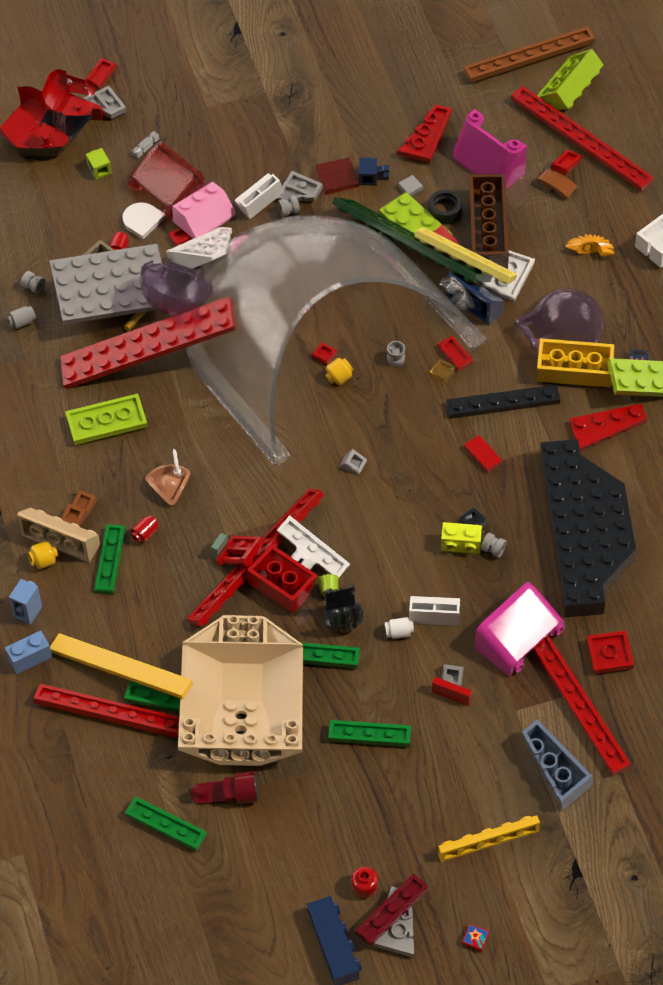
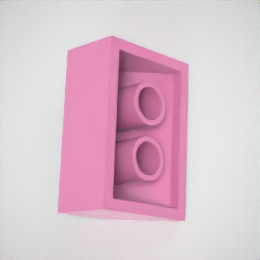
M211 182L173 206V222L192 238L210 232L236 216V212L225 191L214 182Z

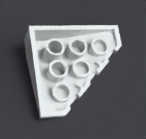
M218 227L167 250L166 253L171 271L186 274L190 269L225 255L231 238L232 228Z

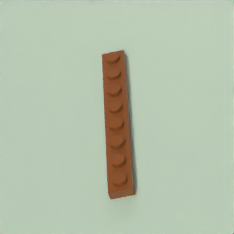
M585 27L464 66V73L470 83L595 43V37L589 27Z

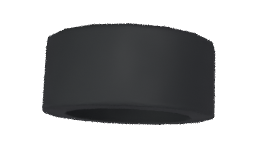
M451 190L437 191L429 199V213L441 224L453 223L462 214V199ZM441 202H449L455 205L456 208L449 212H442L437 210L435 206Z

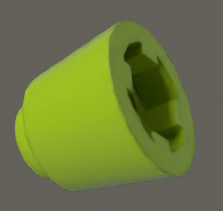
M327 574L317 579L320 593L325 599L326 590L329 588L333 591L338 590L337 575Z

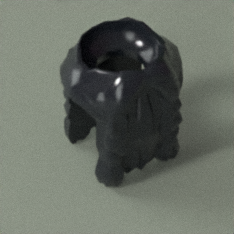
M351 584L346 589L339 588V590L336 589L335 591L329 588L325 592L326 608L323 614L324 621L327 627L335 632H351L363 622V610L361 605L355 601L354 585Z

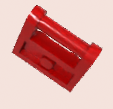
M232 536L218 554L216 562L219 566L236 564L250 567L253 564L254 556L259 552L264 541L262 537ZM230 555H243V556H242V557H231Z

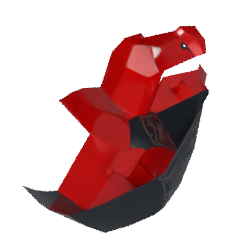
M56 69L49 73L42 91L30 86L17 87L21 104L0 126V135L23 158L50 159L56 157L78 136L92 118V110L94 108V105L91 107L88 102L71 97L67 98V95L70 92L95 95V83L89 79L83 80L68 75L65 70Z

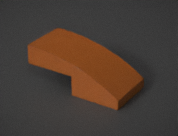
M547 168L537 179L548 191L553 189L564 200L578 187L567 177L551 168Z
M79 490L73 503L68 504L61 519L70 524L75 523L80 526L98 500L97 497Z

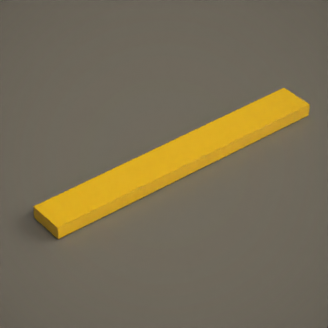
M60 633L50 646L51 653L181 699L185 698L193 685L192 679Z

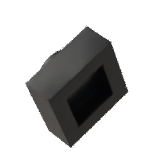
M473 507L459 518V522L461 524L482 525L483 527L487 523V519Z

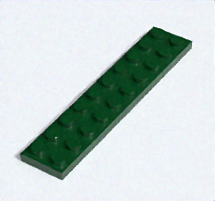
M334 197L332 204L338 207V211L352 214L351 218L358 221L363 220L366 226L379 229V233L382 235L392 236V240L397 243H405L408 249L421 252L422 257L436 260L435 264L441 267L447 266L450 268L449 271L451 273L465 276L464 280L470 283L477 282L482 284L483 282H491L493 276H487L481 272L482 270L467 266L466 262L451 258L450 254L437 251L430 244L421 243L418 238L414 237V232L353 199Z

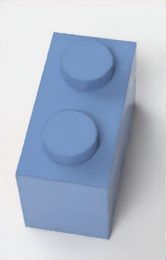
M20 579L10 594L9 601L13 617L31 625L42 608L39 589L34 582Z
M42 631L5 647L8 661L16 674L52 658L50 645Z

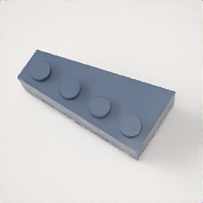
M538 719L522 731L523 742L563 811L593 786V776Z

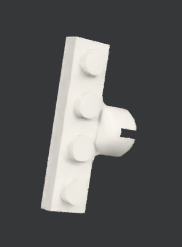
M290 515L278 528L277 532L297 548L291 557L299 563L301 562L309 570L317 564L329 574L337 575L339 579L350 566L349 562Z

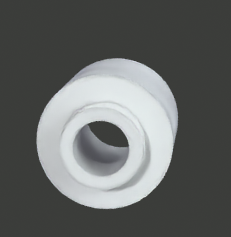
M408 617L391 619L390 622H385L387 638L411 637V633L414 632L413 621H409Z

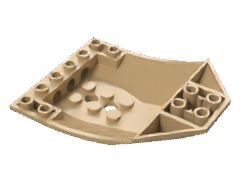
M223 615L182 642L181 676L192 679L193 685L185 698H180L179 751L218 765L261 766L302 753L303 644L264 616ZM237 714H245L247 717L245 719H237L235 716ZM238 731H244L245 733H244V734H238V733H236V732H238Z

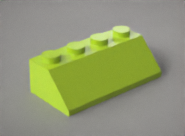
M593 49L571 55L537 96L558 111L568 110L573 106V101L582 95L583 89L591 84L592 78L600 73L599 70L604 64Z

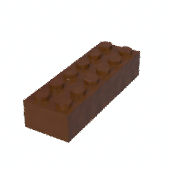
M469 174L471 251L508 269L509 248L505 174Z

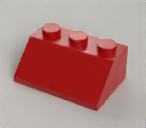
M271 545L247 569V583L291 613H294L306 601L318 578L317 574L274 545Z

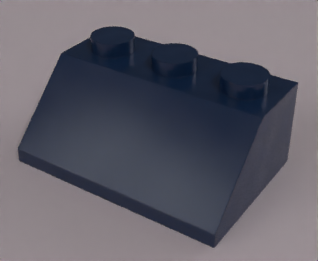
M449 273L447 276V298L487 325H490L503 313L504 301L499 296L492 294L484 286H480L476 282L470 283L464 280L465 276L461 274Z

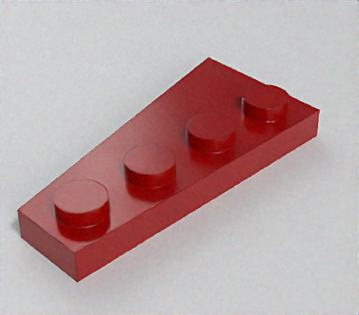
M435 104L425 116L421 125L415 128V132L411 137L409 136L405 140V144L397 150V155L431 163L452 114V108Z
M642 403L569 418V425L574 439L579 441L580 452L584 451L586 447L598 445L604 439H611L622 431L627 432L647 422Z

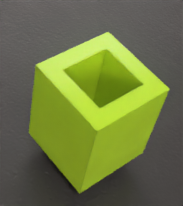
M102 148L86 154L87 166L96 180L112 174L110 161Z

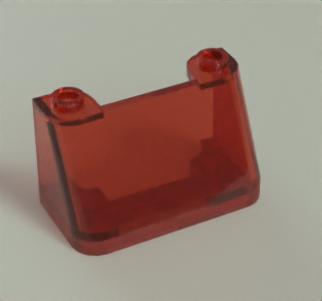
M161 141L150 149L128 177V184L132 189L139 191L145 188L164 204L165 215L173 219V206L206 186V180L202 173Z

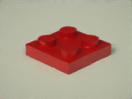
M626 630L587 636L586 641L594 674L634 669Z

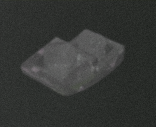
M455 277L442 278L440 285L448 293L453 294L451 301L456 304L457 308L461 310L474 308L475 303L471 295Z

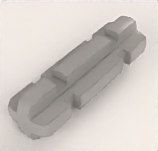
M152 131L131 151L132 155L135 158L143 155L142 152L145 153L153 143L159 140V134Z

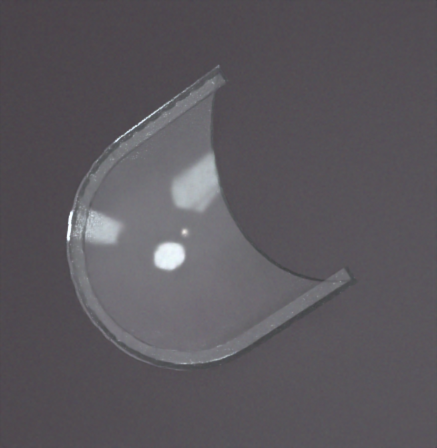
M298 215L268 221L249 228L230 239L225 255L202 264L193 275L186 289L180 312L181 314L226 297L231 298L236 330L186 347L185 352L201 380L275 467L291 458L287 448L275 436L274 428L275 389L282 356L293 330L303 315L317 301L330 292L361 282H383L400 285L418 291L471 349L487 341V338L395 242L378 231L360 223L325 215Z

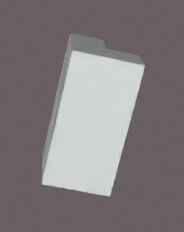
M268 173L234 201L236 206L251 219L284 193L280 180L274 174L270 175Z
M411 596L409 621H413V624L459 626L460 598Z

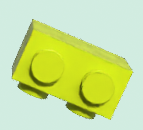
M443 522L441 551L480 554L482 525Z

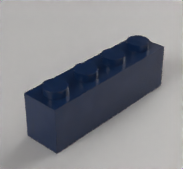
M331 896L307 903V913L334 985H344L359 980V971H362L359 959H355L352 952H355L354 945L351 939L347 940L346 933L348 931L345 922L340 921L338 916L341 914L338 903H334Z

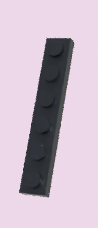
M557 384L446 399L449 419L560 404Z

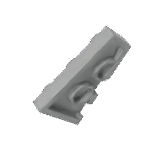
M391 886V889H390L388 898H389L398 888H395V887H392V886ZM412 907L373 944L374 947L414 958Z

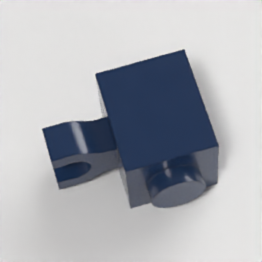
M367 157L359 159V185L377 186V177L389 179V165L377 166V158Z

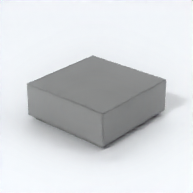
M413 175L398 183V187L410 196L423 190V185Z

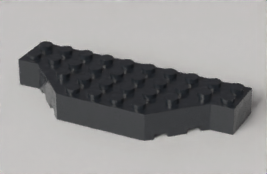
M578 439L540 442L539 457L564 617L602 615L605 609L604 594L606 590L623 574V571L635 559L636 546L625 483L583 457L580 453Z

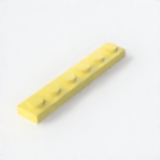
M424 227L416 230L414 237L418 238L421 243L430 244L437 251L450 254L451 258L466 262L467 266L482 270L483 274L498 278L497 280L503 284L511 283L517 277L516 273Z

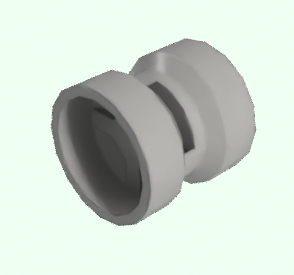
M296 196L290 197L289 200H278L282 217H287L291 213H300V206Z
M27 271L21 278L20 286L26 290L31 289V292L35 294H40L46 280Z
M392 341L387 346V362L391 366H401L405 362V345L400 341Z
M487 533L482 542L481 550L491 552L493 556L500 558L505 550L507 540L498 539L494 534Z

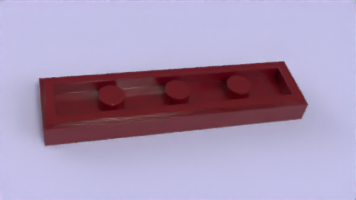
M413 873L355 930V934L371 947L429 890V886Z

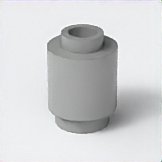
M24 306L9 312L10 316L7 317L10 326L15 327V329L29 325L36 320L31 306Z

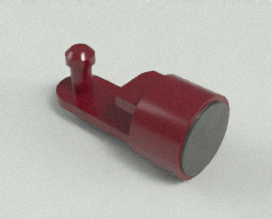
M255 771L235 773V777H225L223 781L198 783L191 789V798L197 804L237 801L238 804L258 802L259 786L257 774Z

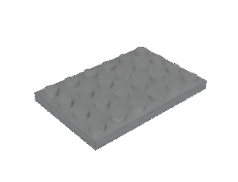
M157 244L49 260L63 325L172 307Z

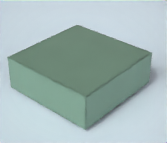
M219 534L212 544V558L216 559L227 544V535Z

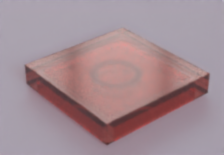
M350 157L316 165V171L323 184L325 195L359 187V181Z

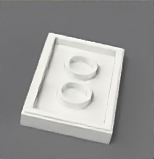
M509 251L508 270L517 274L515 281L503 284L497 280L498 278L493 276L491 282H483L482 286L494 295L515 302L535 263V259Z

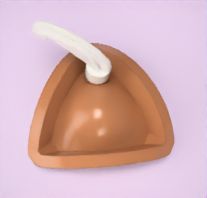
M175 449L172 451L174 464L159 466L153 469L145 478L149 485L169 505H174L177 502L190 476L188 469L178 465Z

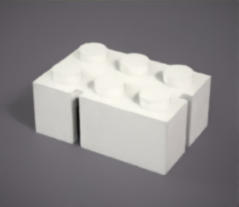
M663 214L637 232L635 247L645 256L649 255V259L660 268L663 266Z

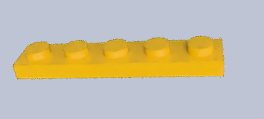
M537 815L533 817L526 816L514 823L507 822L498 828H487L475 835L468 834L456 841H446L438 846V856L440 861L443 862L539 832L540 821Z

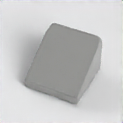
M351 449L345 454L339 467L359 475L367 459L354 449Z
M444 664L442 679L461 686L464 667Z

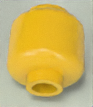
M336 358L326 366L327 374L325 376L331 384L335 382L337 385H342L352 377L351 371H353V368L345 358L343 360Z
M47 541L31 546L30 552H28L31 566H35L39 570L54 565L55 557H58L56 547L51 546Z

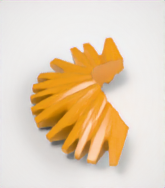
M585 234L584 237L578 236V238L568 241V245L565 246L579 254H590L592 252H598L601 256L614 254V251H612L614 250L613 245L609 244V240H604V237L599 235L597 237L596 235L592 237L591 234L589 236Z

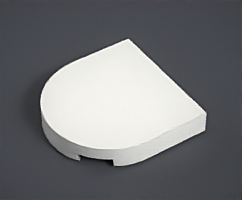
M148 203L132 204L123 213L125 228L142 240L166 218L165 213Z

